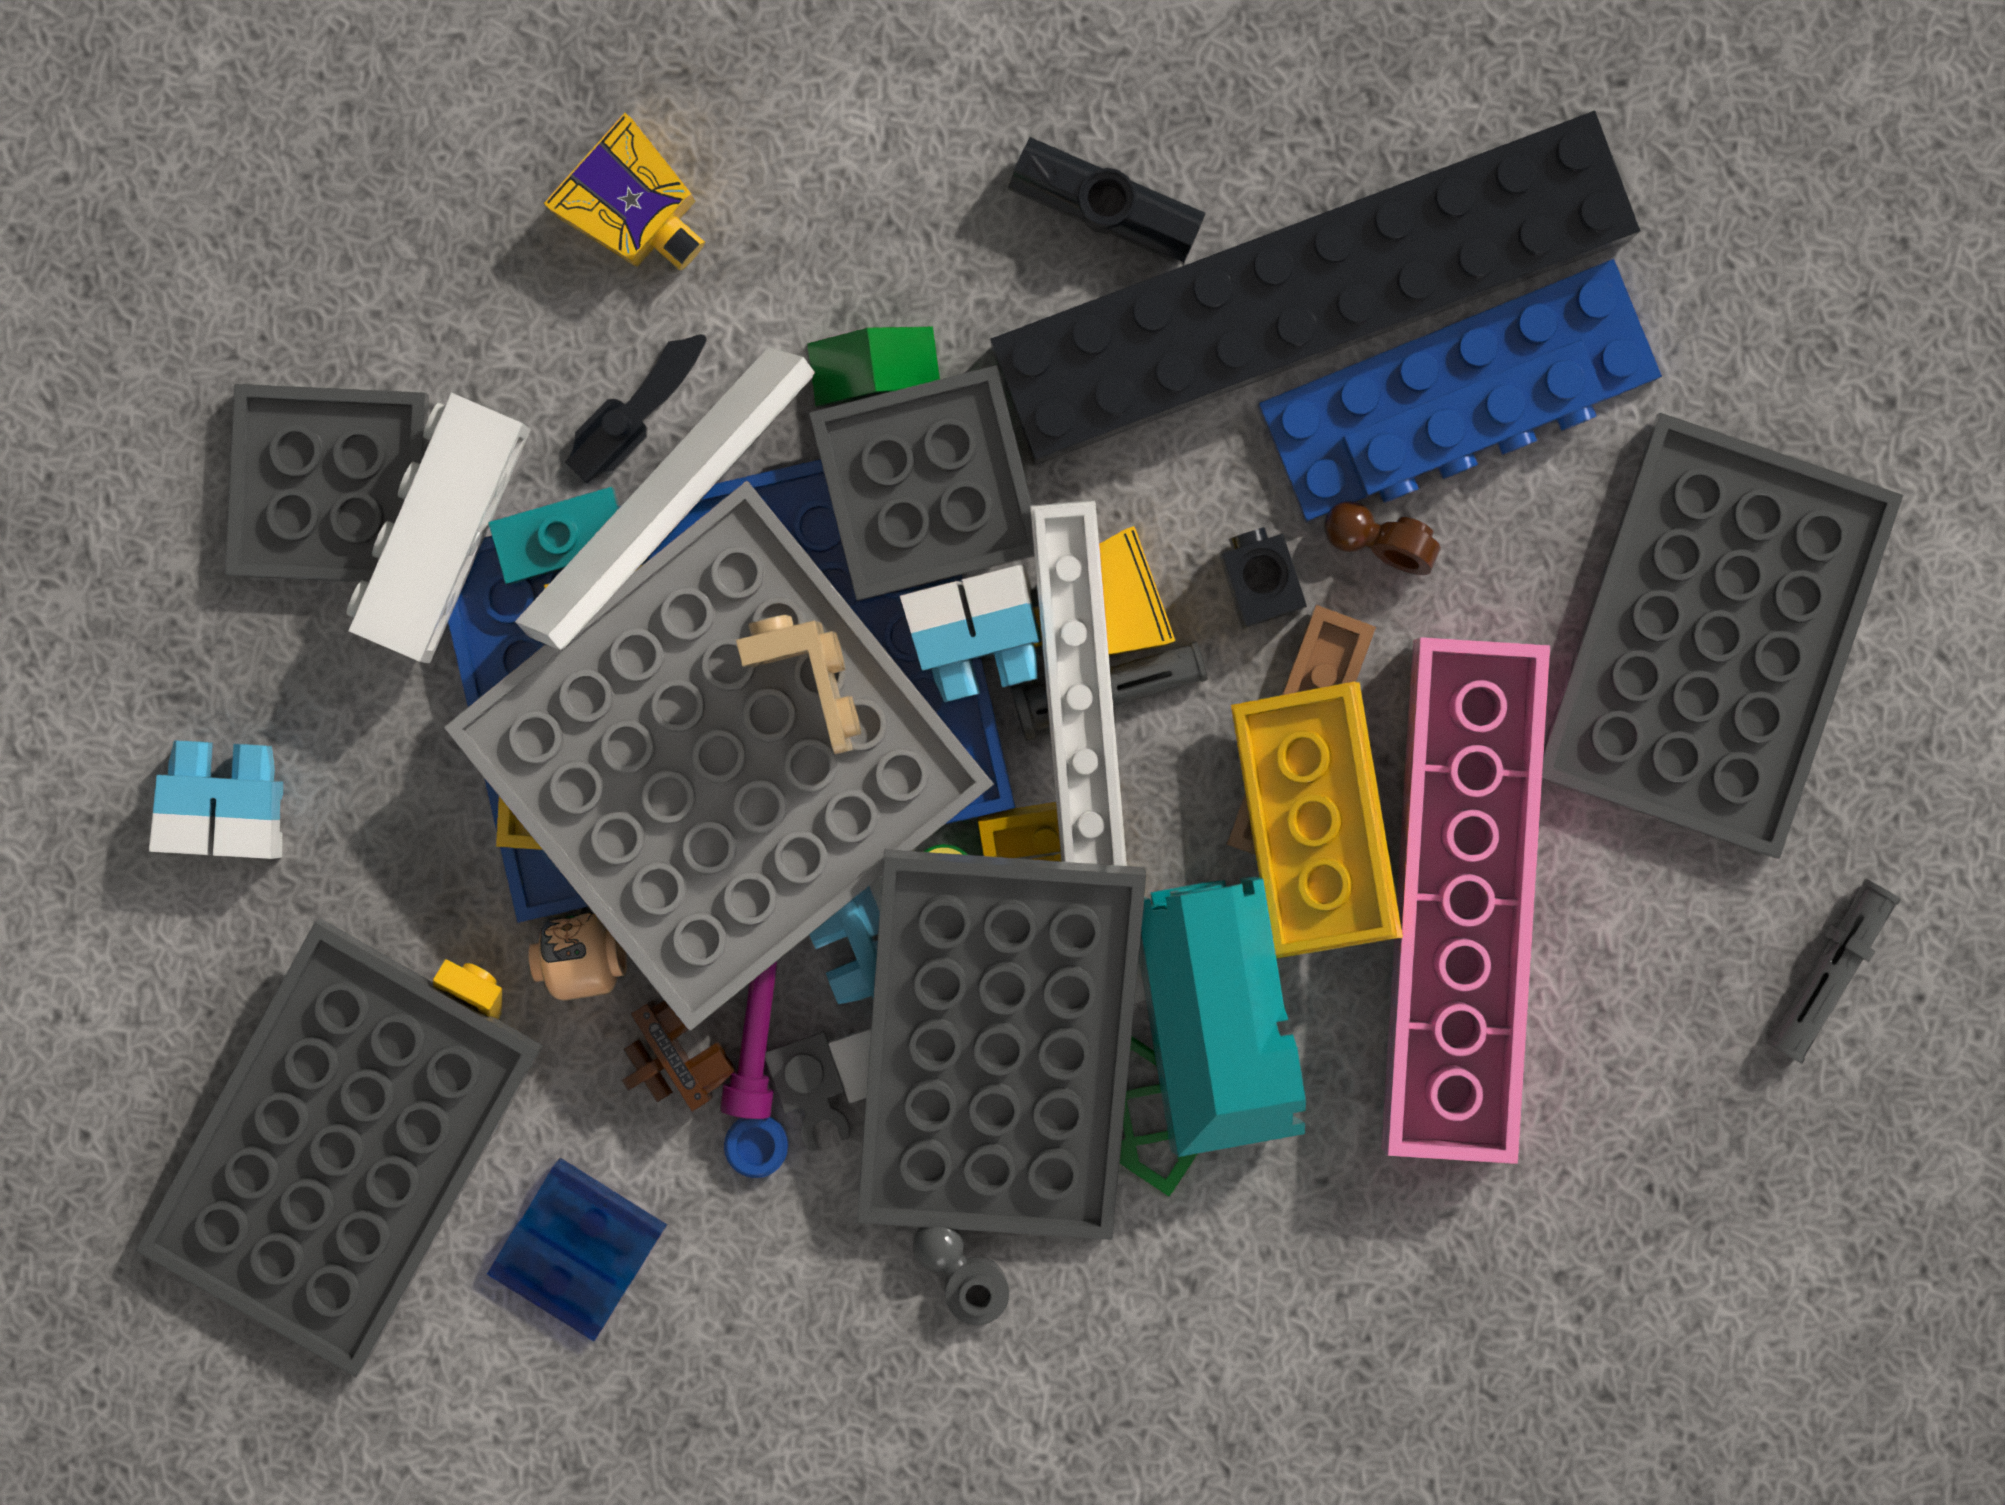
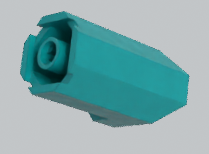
M1260 877L1240 878L1241 884L1226 886L1225 880L1203 882L1150 892L1151 899L1144 897L1139 962L1170 1150L1178 1157L1305 1134V1122L1293 1116V1113L1306 1111V1097L1298 1048L1294 1035L1280 1036L1276 1022L1288 1020L1283 1002L1264 881Z

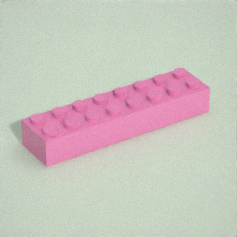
M1423 637L1413 640L1397 888V906L1403 938L1394 939L1381 1144L1382 1150L1388 1156L1518 1164L1550 645Z

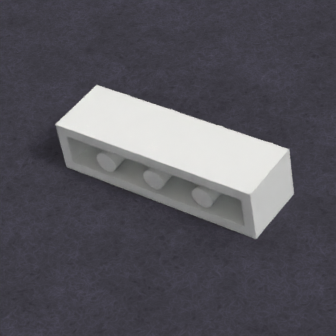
M454 393L450 394L446 405L439 402L435 405L424 429L423 437L430 440L421 464L412 462L401 481L398 497L405 501L396 522L386 521L375 541L372 556L378 558L379 561L370 582L361 580L350 599L347 615L354 619L348 630L349 632L419 662L430 664L489 528L488 522L493 519L531 431L529 427Z

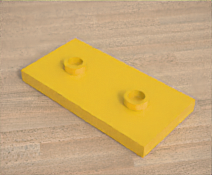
M1360 682L1343 683L1231 705L1259 877L1263 878L1276 959L1403 938Z

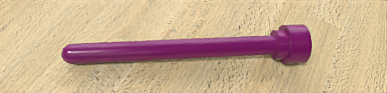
M778 960L749 983L738 1071L731 1074L730 1082L723 1084L720 1111L727 1115L750 1119H765L771 1116L774 1090L768 1087L769 1077L763 1075Z

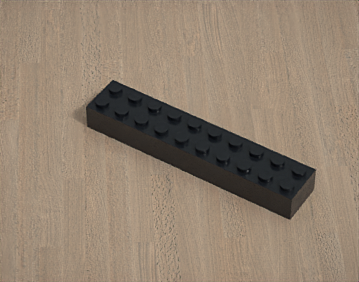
M1594 110L990 339V343L1035 465L1629 242L1641 230Z

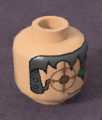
M594 913L548 920L541 929L539 943L530 944L529 965L534 981H544L550 994L558 1000L565 1001L606 995L615 987L617 977L625 976L626 952Z

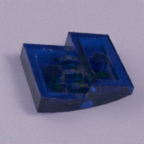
M559 1158L525 1214L516 1224L487 1275L595 1342L668 1224L564 1159Z

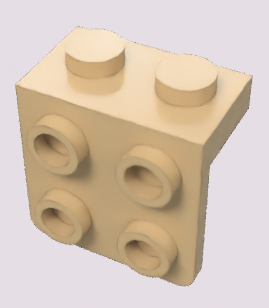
M787 615L748 624L751 636L736 640L742 666L756 667L809 653L834 754L853 750L850 737L861 735V728L853 697L846 696L840 698L834 673L845 671L846 669L837 633H833V631L824 633L822 623L815 620L793 625L792 617Z

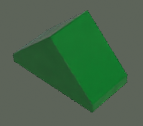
M933 326L864 328L807 343L810 367L815 372L812 377L816 407L849 403L940 380Z

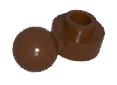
M1345 501L1335 505L1328 512L1324 522L1325 535L1335 548L1345 552H1355L1366 546L1371 548L1372 552L1386 564L1410 574H1430L1441 549L1439 543L1432 537L1433 530L1425 523L1410 517H1399L1397 522L1388 521L1380 525L1375 523L1372 513L1366 506L1355 501Z

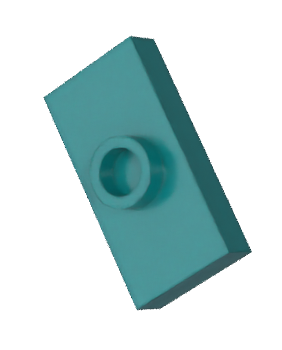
M608 487L488 522L505 583L511 585L563 570L620 508L614 488Z

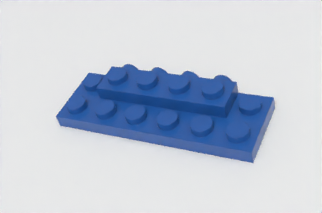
M1611 259L1262 401L1258 406L1305 522L1327 514L1335 505L1341 502H1357L1379 493L1384 504L1419 489L1415 480L1416 477L1435 469H1439L1442 479L1464 472L1478 465L1475 453L1494 445H1498L1501 455L1523 448L1538 441L1534 429L1557 420L1561 431L1582 424L1597 417L1593 405L1657 380L1662 375L1614 259Z

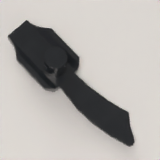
M699 334L682 340L668 341L656 365L642 386L626 404L618 399H607L575 432L573 449L565 463L585 483L590 482L603 473L615 471L647 438L648 427L642 421L668 400L685 380L707 342L706 336Z

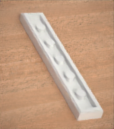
M768 347L515 622L528 637L558 650L564 649L809 382L815 372L804 357Z
M1095 500L1030 506L1061 862L1127 866Z

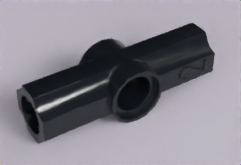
M1029 137L1023 148L1008 185V190L1084 222L1087 227L1095 232L1114 235L1183 266L1206 215L1203 211L1131 181L1120 170L1101 168L1032 137ZM1099 187H1113L1120 191L1124 197L1125 206L1114 216L1105 217L1098 215L1092 210L1088 201L1093 191Z

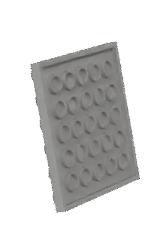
M748 481L744 482L636 570L564 649L558 650L545 644L444 727L689 1031L694 1029L883 875L884 849L913 851L994 785ZM787 615L792 617L793 625L815 620L822 623L824 633L830 631L837 633L846 669L845 671L834 673L840 698L846 696L853 697L861 728V735L850 737L853 750L834 754L809 653L756 667L742 666L736 640L751 636L748 624Z

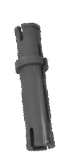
M1864 879L1862 882L1863 886L1837 928L1832 925L1830 926L1825 935L1829 939L1828 944L1804 984L1800 987L1774 1034L1766 1042L1803 1064L1805 1055L1835 1009L1837 1002L1863 960L1870 962L1876 952L1870 947L1895 906L1901 901L1899 897L1868 879Z

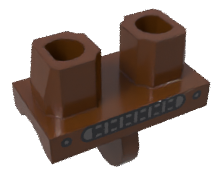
M652 1000L631 1013V1016L657 1055V1058L652 1060L640 1039L623 1049L636 1069L635 1072L621 1080L628 1091L644 1082L656 1102L661 1101L673 1093L660 1072L665 1068L693 1112L713 1098L711 1091L718 1088L736 1070L719 1042L689 1059L677 1040V1037L689 1029L665 1000L657 1005Z

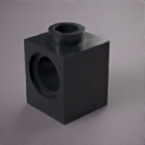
M1265 527L1229 539L1232 550L1222 553L1219 558L1243 629L1307 607L1283 533L1268 538ZM1255 558H1264L1275 565L1278 571V583L1273 591L1260 594L1253 592L1247 587L1243 579V570L1248 561Z

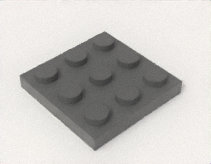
M997 365L809 413L857 601L1035 557L1030 511L1032 502Z
M234 384L225 575L360 582L364 580L370 582L379 561L378 558L372 556L378 534L386 521L396 522L405 501L398 497V490L403 476L412 462L421 464L427 450V439L423 437L428 421L429 395L424 392Z

